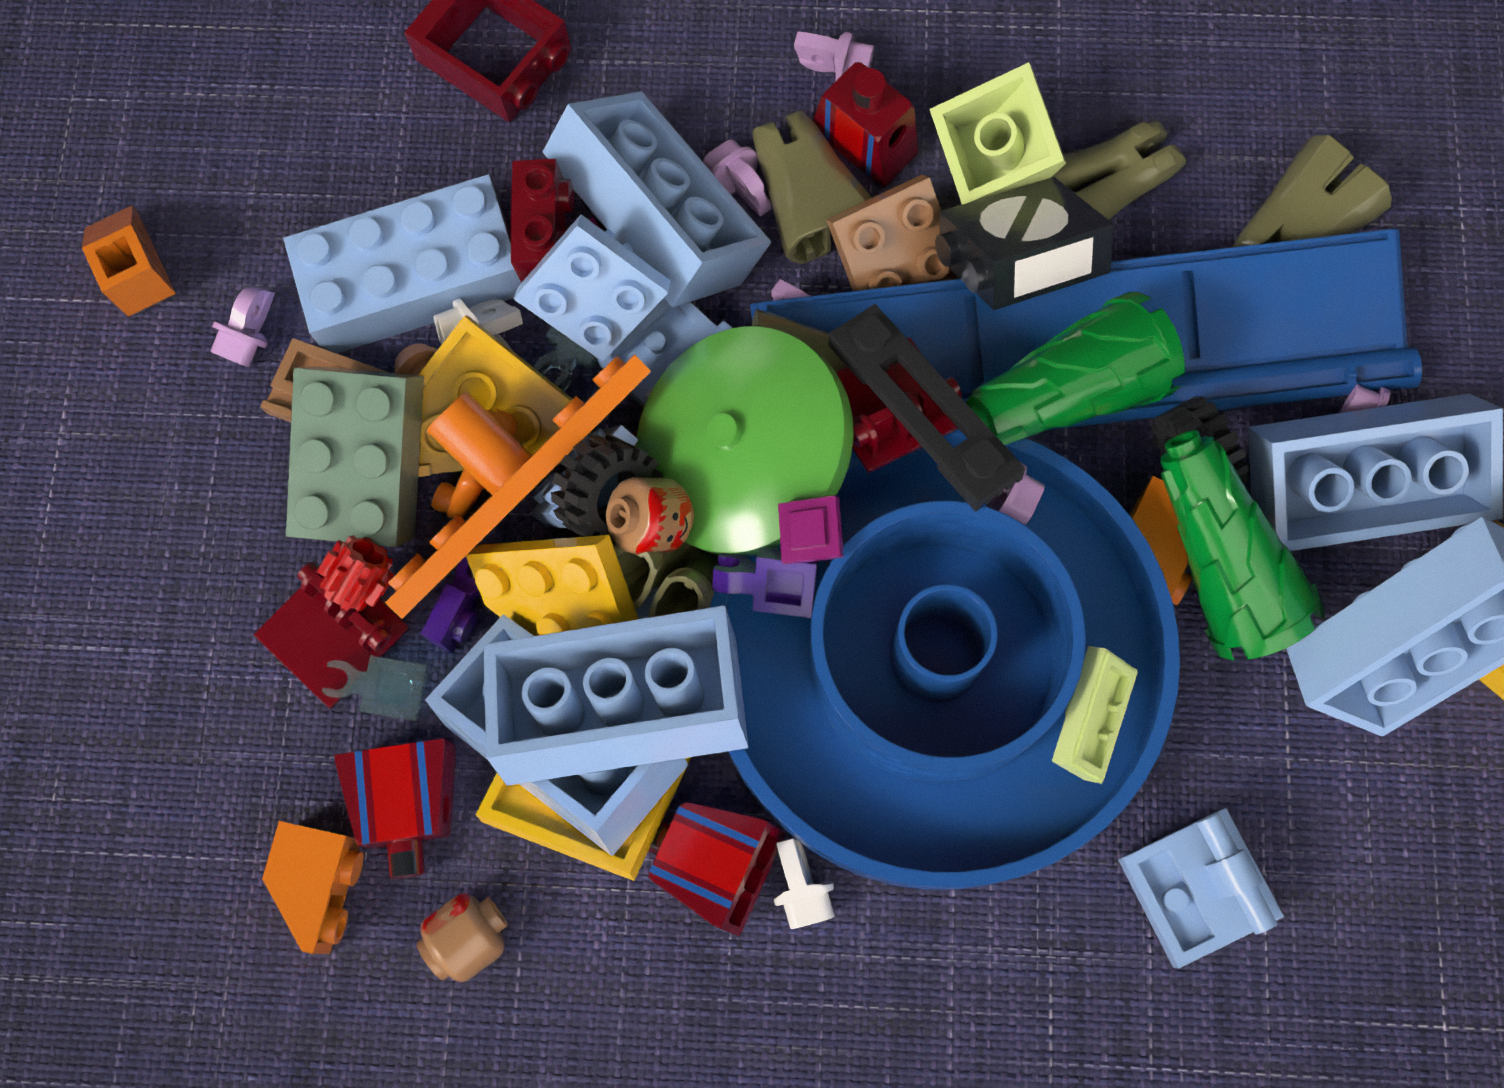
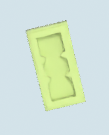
M1088 646L1078 684L1066 707L1065 721L1052 758V762L1081 779L1102 784L1138 673L1137 669L1108 649Z

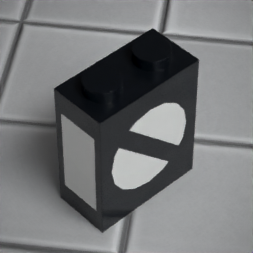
M1055 177L939 211L940 234L936 236L935 248L940 262L945 267H949L966 284L967 288L972 293H976L992 310L1016 304L1111 272L1114 224Z

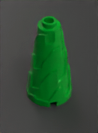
M1128 291L1107 300L1100 309L1060 332L1046 344L1020 360L1011 369L972 390V396L968 398L966 404L1004 445L1053 427H1069L1098 415L1119 413L1137 405L1145 406L1172 395L1180 388L1181 385L1176 386L1172 384V380L1185 373L1181 341L1173 323L1162 307L1149 313L1141 303L1152 298L1139 292Z
M1197 430L1187 431L1170 439L1165 444L1167 452L1161 456V464L1165 471L1161 473V477L1179 523L1177 527L1188 556L1187 560L1192 571L1191 576L1207 625L1204 631L1215 653L1222 658L1234 660L1231 648L1242 647L1247 659L1250 660L1276 653L1301 641L1316 630L1310 617L1311 614L1314 612L1315 616L1321 617L1322 620L1325 617L1326 608L1316 584H1310L1291 551L1281 542L1272 524L1264 516L1257 502L1251 498L1219 442L1214 441L1213 437H1201Z

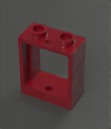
M431 0L404 32L416 61L509 123L520 110H526L531 106L537 97L539 87L552 72H558L565 65L571 50L565 21L533 0ZM485 7L538 41L500 87L447 52Z

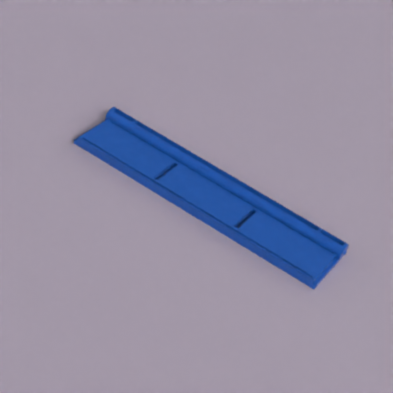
M1399 229L1111 261V272L1109 274L997 310H992L976 293H972L961 279L750 304L752 322L755 310L759 309L829 333L876 304L906 338L910 337L924 358L944 380L949 377H953L961 390V398L966 403L968 398L972 396V390L1008 371L1020 360L1046 344L1060 332L1100 309L1107 300L1128 291L1139 292L1151 297L1152 299L1141 303V305L1149 313L1162 307L1173 323L1181 341L1185 373L1172 380V384L1176 386L1181 385L1180 388L1172 395L1145 406L1137 405L1119 413L1098 415L1069 427H1053L1048 430L1155 418L1195 396L1197 398L1200 396L1206 398L1207 404L1212 402L1217 406V411L1348 396L1356 384L1375 392L1381 387L1390 391L1417 388L1422 379L1420 355L1416 348L1408 347Z

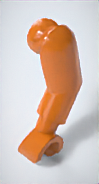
M498 408L497 413L487 410L514 437L518 427L515 417ZM463 469L456 487L446 482H442L438 486L431 506L436 511L447 513L448 518H454L457 514L464 517L469 514L484 487L466 469Z

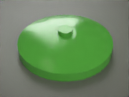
M759 326L731 328L717 332L692 345L677 357L661 375L653 387L641 414L636 447L647 452V455L656 460L659 465L655 469L662 472L663 478L675 480L687 492L694 509V523L685 543L717 555L719 553L740 554L745 557L755 556L758 554L760 547L781 548L778 503L837 495L847 473L852 454V411L847 393L837 373L810 346L788 333L772 328Z

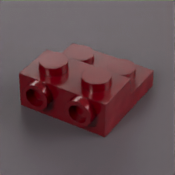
M556 158L512 161L511 264L521 283L568 230L565 229V212H573L574 210L571 179L563 178Z

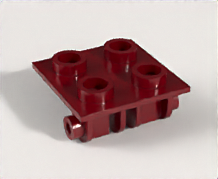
M908 337L907 339H908V340L913 344V346L919 351V349H918L917 346L914 344V342L912 341V339H911L910 337ZM900 363L896 365L890 364V368L885 372L942 436L958 430L957 426ZM848 367L836 372L845 388L852 411V450L867 473L922 447L867 384L863 385ZM953 377L945 379L961 397V390Z
M312 561L303 566L297 575L302 581L301 587L253 636L329 709H332L410 628L380 599L374 607L367 604L365 609L359 612L356 609L350 608L347 611L341 609L340 605L335 602H329L324 597V589L320 588L323 576L317 573L319 566Z

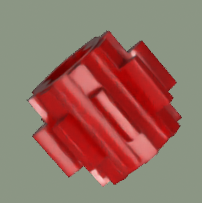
M353 535L349 536L346 542L338 540L332 551L329 550L317 569V573L323 576L320 588H323L325 591L324 597L329 602L333 601L340 605L341 609L347 611L349 608L356 609L358 612L362 611L367 604L374 607L388 589V582L395 576V574L389 571L392 566V559L388 558V551L367 537L362 539L356 538Z

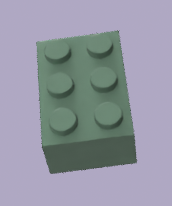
M325 366L294 368L286 537L327 541L341 540L346 542L349 536L354 535L356 538H370L378 546L398 547L415 538L424 376Z

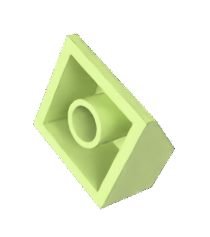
M1029 62L930 109L962 205L1051 178L1066 164L1035 74Z

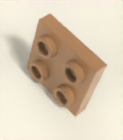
M925 175L915 177L826 219L853 291L947 281L959 278L949 267H945L937 256L935 239L940 234L939 211L941 209L930 177Z

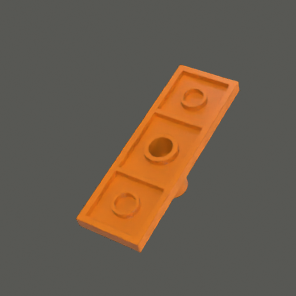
M617 355L593 379L600 388L585 403L575 396L552 419L560 428L533 455L468 391H465L426 431L491 496L466 521L457 514L429 542L436 551L427 560L417 553L388 582L396 591L385 603L403 619L651 370L636 355L630 357L626 362Z

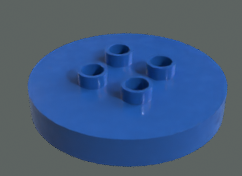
M959 429L943 436L953 448L967 439ZM1023 438L1005 445L1019 462L1027 466L1026 475L1045 485L1036 509L1025 525L1004 513L988 508L985 503L981 505V509L975 512L937 469L938 464L923 447L870 473H867L852 450L847 473L836 495L840 501L844 558L818 561L812 617L806 618L752 611L754 595L743 593L727 594L714 591L710 608L726 606L736 637L749 747L728 751L730 758L744 783L761 806L786 832L824 859L862 877L893 886L921 890H960L1008 881L1054 864L1084 846L1103 831L1123 811L1147 779L1162 750L1173 717L1178 694L1180 669L1178 628L1173 602L1163 572L1150 545L1134 520L1103 486L1067 458L1029 439ZM757 555L746 556L750 561L756 563ZM1088 646L1108 649L1137 669L1138 672L1102 784L1083 780L1052 762L1065 721L1066 707L1078 684Z

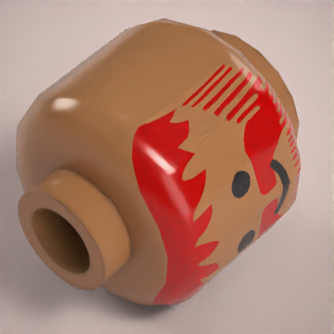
M632 477L620 482L613 490L607 504L606 522L608 531L615 544L624 551L637 555L645 552L668 553L678 549L687 540L694 523V509L684 487L675 480L662 477Z
M460 893L423 920L420 926L422 939L416 943L417 949L427 966L440 980L444 981L450 977L457 982H466L503 954L505 943L500 931L506 928L508 923L499 908L489 897L479 902L468 893Z

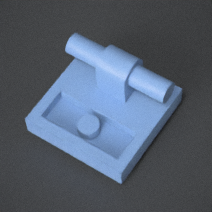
M663 298L603 362L598 359L600 367L604 369L617 355L624 362L633 355H636L651 372L629 395L644 408L653 387L677 357L702 339L732 327L724 321L716 326L691 302L672 308Z
M1226 808L1118 859L1173 968H1181L1252 932L1257 935L1270 930L1278 925L1277 920L1284 917Z

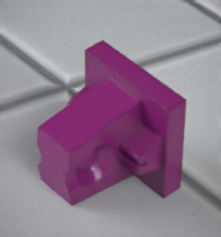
M835 495L778 503L781 558L783 564L789 565L844 558L843 526L841 523L839 497Z

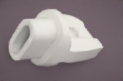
M459 298L453 300V309L433 316L441 345L466 315L492 335L523 324L520 310L498 299L484 301L468 308Z
M793 838L776 843L790 890L775 897L773 901L776 906L784 905L790 929L811 925L835 917L828 895L829 891L834 890L833 882L813 884L805 851L798 840Z

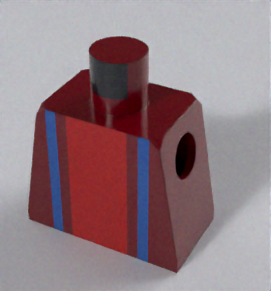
M855 62L822 95L813 121L834 149L883 189L918 154L914 106L906 97L886 82L884 75L879 70L868 68L862 62Z
M441 738L335 754V765L357 845L369 849L387 847L390 879L424 875L425 866L422 841L447 838L451 832L456 746Z
M683 802L678 807L671 823L662 820L648 852L656 855L649 870V879L713 926L740 937L778 852L776 843L783 841L785 833L769 822L759 818Z

